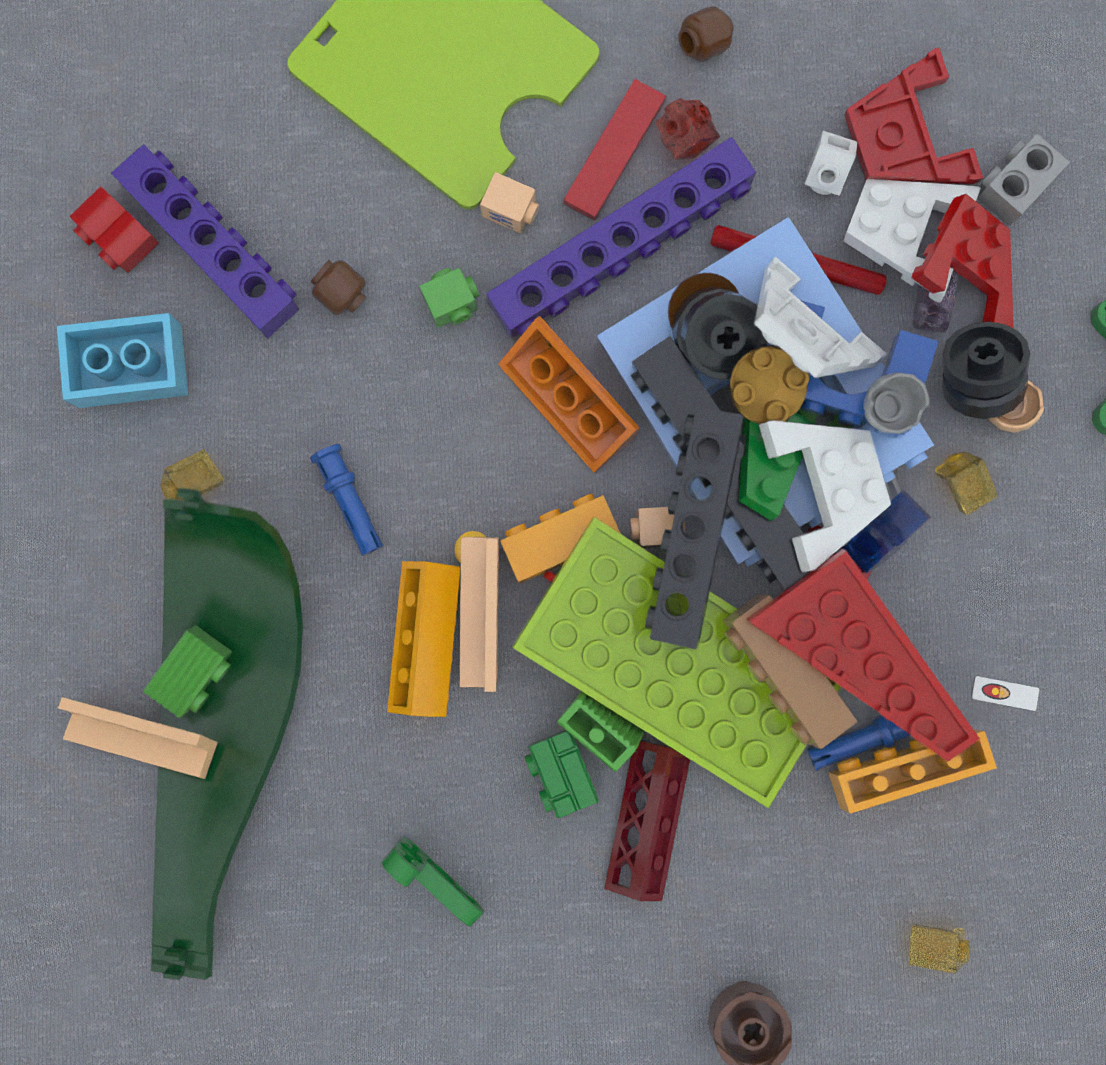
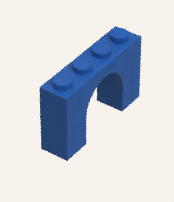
M802 301L822 319L825 307ZM900 330L893 339L882 376L892 373L912 374L925 384L939 341ZM808 372L809 382L805 399L801 405L802 410L816 415H823L824 411L839 415L838 421L852 426H860L861 422L869 424L863 409L867 391L857 394L840 393L829 388L819 377L815 378ZM875 428V432L893 438L898 437V434L883 433ZM909 429V430H907V431H905V432H903V433H900V434H903V435H904L905 433H907V432L910 431L911 429Z

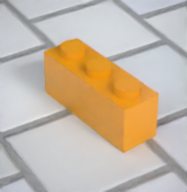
M593 493L572 502L575 508L561 514L559 508L538 517L541 523L527 529L524 523L504 532L507 538L500 540L519 584L563 565L593 517L620 533L603 495L595 499Z

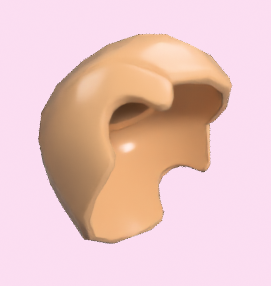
M1028 380L1024 400L1013 411L1000 417L988 418L989 421L1002 431L1016 433L1028 430L1037 423L1044 411L1042 391Z

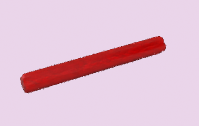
M717 225L713 230L710 244L714 247L733 252L757 236ZM812 253L829 281L875 295H880L883 292L887 281L885 274Z

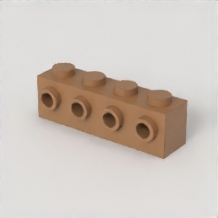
M758 594L722 620L729 629L725 632V635L737 651L743 649L750 659L747 667L752 675L760 683L765 681L771 689L772 693L769 695V698L780 713L784 714L787 712L794 724L790 728L797 739L803 745L808 743L818 749H822L857 723V720L824 674L747 620L749 616L773 600L770 595Z

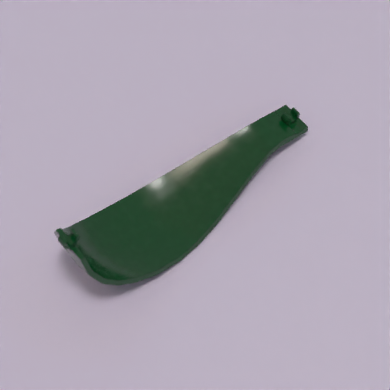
M179 488L176 497H181L183 500L163 499L164 599L162 664L186 630L194 625H197L230 649L232 654L226 660L231 664L230 668L218 683L213 680L210 682L205 690L209 697L196 713L190 710L183 717L179 718L160 704V724L196 733L218 743L205 779L158 766L151 971L163 973V978L180 980L184 976L206 980L212 976L214 915L218 895L234 851L279 751L293 709L301 670L303 620L299 583L292 558L277 529L257 512L207 502L202 499L199 490Z

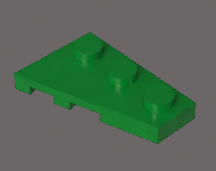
M795 413L785 421L815 425L798 413ZM746 419L742 429V435L746 436L745 455L741 458L739 502L772 521L780 515L803 453L802 450H797L769 459L760 431V424Z

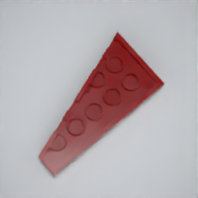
M842 549L747 618L751 624L774 638L778 643L801 657L815 669L872 707L879 714L899 726L949 762L980 740L847 551Z

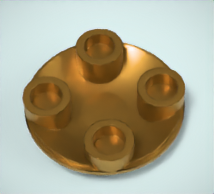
M776 346L759 347L745 354L736 364L730 379L731 398L737 410L744 417L755 423L763 424L769 421L785 422L801 407L807 392L809 374L800 370L793 363L792 357L782 348Z

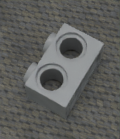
M1038 134L1027 144L1020 140L1005 156L1010 163L1003 170L997 165L981 182L987 188L977 198L1009 226L1027 210L1070 163ZM1027 160L1034 162L1038 170L1030 168ZM1002 185L1010 187L1014 192V196L1006 194Z

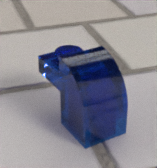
M905 490L901 491L890 501L891 505L841 547L847 551L849 556L865 573L873 571L888 560L931 518Z

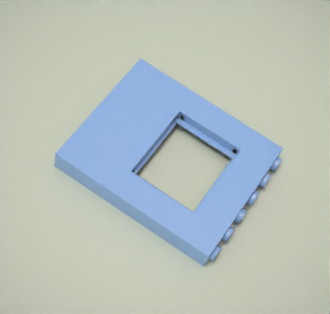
M789 217L699 272L715 273L725 277L733 283L740 295L758 305L764 270L772 259L777 257L801 278L790 291L799 300L825 307L822 320L848 343H851L862 332ZM676 286L597 335L600 346L677 468L681 452L672 440V437L677 434L669 422L665 425L661 424L651 408L655 401L648 391L641 394L630 377L635 372L632 368L633 360L669 336L674 341L672 329L668 321V305L674 290L677 288ZM767 342V346H772L770 342ZM880 362L876 367L822 376L821 378L826 386L837 392L857 394L868 391L873 382L882 376L885 367ZM689 363L710 395L730 384V379L710 378ZM920 422L904 435L898 434L897 438L876 433L875 427L867 423H861L860 426H852L853 428H851L870 431L885 484L895 478L892 472L894 469L904 463L908 469L914 467L928 458L925 451L934 446ZM802 458L784 505L799 527L808 522L811 528L820 524L822 519L804 458ZM698 478L693 481L691 493L696 499L704 500L711 495V485L705 488ZM733 517L728 520L724 518L720 539L735 564L737 565L744 561L747 567L759 561L760 558L755 550L752 549L748 552L738 539L736 532L740 528Z

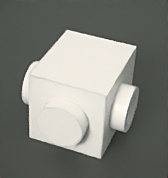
M822 131L807 170L805 185L810 186L812 190L819 194L829 195L832 193L840 196L856 156L857 141Z

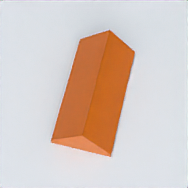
M541 316L532 322L498 363L501 369L594 473L637 436L640 427Z

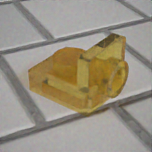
M205 449L166 467L160 487L166 499L183 500L181 497H176L179 488L196 489L202 495L222 485L224 478Z
M958 452L947 457L945 463L935 468L937 476L948 482L959 511L966 515L998 497L984 459L968 452Z
M918 924L912 925L909 965L956 974L962 968V964H968L970 941L964 940L965 929L956 928L952 931Z

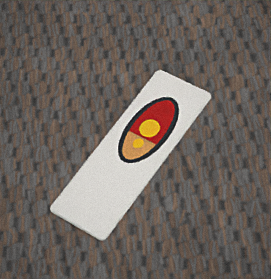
M976 676L972 699L1035 711L1039 688Z

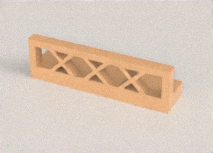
M461 537L460 687H484V692H496L498 686L499 537Z
M64 697L61 698L58 706L59 709L72 713L63 736L64 740L198 778H206L218 743L214 740L196 733Z

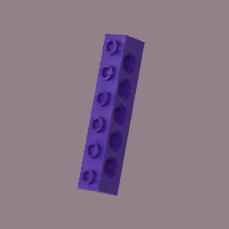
M143 144L111 174L248 319L269 338L300 310L293 301L297 294L282 278L277 283L268 274L272 270L269 264L258 253L251 256L243 248L248 243L233 227L227 231L219 223L223 217L208 201L202 205L194 197L199 192L185 176L177 179L170 172L174 166L160 150L153 154ZM167 183L166 188L162 192L153 194L158 184ZM191 208V213L187 218L177 219L181 210ZM216 234L213 243L206 246L202 245V240L206 235ZM241 259L238 269L232 272L226 271V266L231 260ZM260 284L266 285V290L262 296L257 298L250 297L251 290L255 286Z

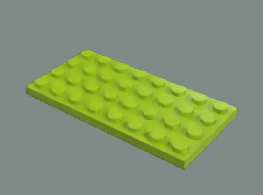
M593 517L512 645V648L769 808L806 745H803L792 732L790 726L794 722L787 712L784 714L780 713L771 702L769 695L772 691L766 682L760 683L748 669L747 663L750 662V659L743 649L737 651L727 639L725 632L729 629L722 620L735 612L737 608L712 592L709 593L697 649L651 640L652 629L645 628L649 606L657 605L659 591L653 590V583L657 568L664 569L665 562ZM673 593L668 599L669 608L677 614L687 612L689 602L686 596L681 593ZM828 678V680L838 693L841 689V686L832 681L830 678Z

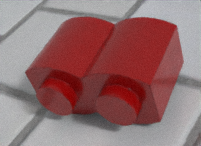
M101 186L69 216L77 224L73 231L88 246L95 241L103 249L98 256L114 271L120 266L129 273L159 244Z

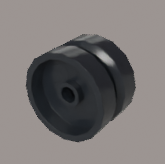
M712 286L697 290L682 302L674 317L672 334L675 344L688 363L710 378L731 379L732 372L738 361L748 352L767 346L768 341L762 335V331L754 324L758 305L728 288Z
M974 323L957 330L947 340L943 350L942 365L944 371L942 374V387L944 398L950 406L965 416L979 419L1000 417L1013 411L1024 400L1028 385L1030 350L1027 340L1019 331L1001 323Z

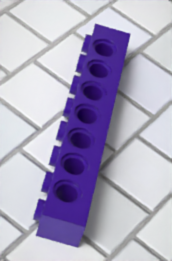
M730 137L486 293L487 303L511 339L518 334L522 336L537 317L541 316L543 319L549 314L552 318L560 315L569 308L570 304L568 302L581 295L582 298L591 295L600 287L599 282L610 275L613 279L619 277L631 267L630 262L640 256L643 259L652 256L661 248L660 243L669 237H672L673 240L680 238L691 229L690 224L702 217L703 220H707L721 210V204L730 198L733 201H737L745 196L752 189L750 185L756 171L735 140ZM715 178L720 181L722 187L718 189L710 188L705 183V180ZM679 197H685L691 201L692 206L681 208L676 205L674 200ZM649 216H655L661 220L662 225L657 228H651L645 224L644 219ZM624 235L631 239L632 244L624 248L619 247L614 243L613 239ZM587 255H596L602 260V263L597 267H589L583 262V259ZM558 274H566L571 278L572 282L568 286L559 287L552 282V279ZM529 293L537 294L541 298V302L534 307L524 305L521 300Z

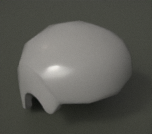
M892 373L880 377L869 387L864 399V415L869 424L880 432L900 434L919 424L920 417L924 409L929 406L930 399L925 384L912 374Z

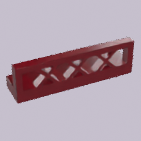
M641 740L630 758L604 889L637 901L663 900L690 763L689 758L671 747ZM645 750L656 752L654 768L647 774L642 765ZM644 788L648 797L646 807L639 811L635 804L636 793ZM636 825L640 838L638 845L632 849L627 838L629 830ZM627 863L632 871L630 887L619 884L621 868Z

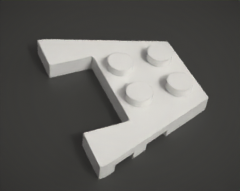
M867 179L846 232L844 242L881 266L887 263L902 273V280L913 286L917 282L911 278L915 267L921 266L925 260L917 257L916 254L932 209L946 213L953 198L963 194L969 195L976 201L980 187ZM953 268L949 269L945 291L934 294L930 292L928 297H930L934 301L941 303L946 293L953 272Z
M774 257L764 270L754 323L762 331V335L768 342L775 346H780L792 357L793 363L800 370L809 372L815 378L876 367L887 354L864 333L861 332L851 343H848L790 291L801 278L777 257Z
M769 421L760 424V431L769 459L802 450L824 527L794 537L792 541L801 572L815 570L891 505L871 433L867 430L781 421Z

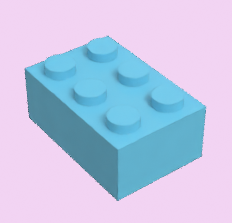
M170 313L57 326L63 400L77 408L188 396L182 325Z

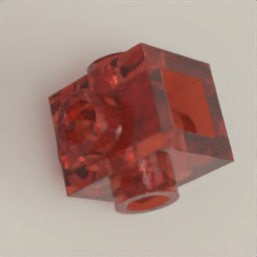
M677 99L666 106L664 109L665 114L655 122L661 133L663 144L671 151L675 160L696 158L720 138L718 131L711 121L712 116L709 109L700 100Z

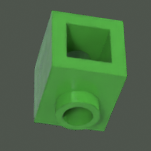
M460 267L453 271L450 268L440 270L431 277V281L419 286L437 327H441L449 322H452V324L462 323L471 318L472 312L477 310L474 298L480 296L472 277L464 278Z

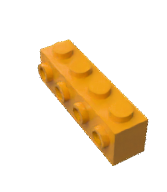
M402 561L387 707L388 713L427 717H446L457 600L460 587V566L426 561Z
M973 729L980 740L949 762L918 740L912 739L909 741L910 747L896 751L895 746L886 747L874 751L873 759L860 762L859 757L837 763L838 769L828 773L839 808L850 814L996 769L997 766L985 731Z

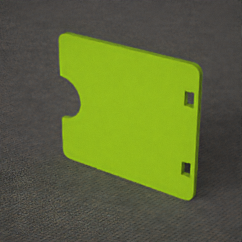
M336 0L290 54L287 64L291 74L461 208L471 210L481 204L495 172L504 176L516 162V157L507 149L501 136V123L506 112L514 104L531 98L545 99L561 107L597 64L599 47L592 39L541 0ZM330 26L336 34L323 46L317 39Z

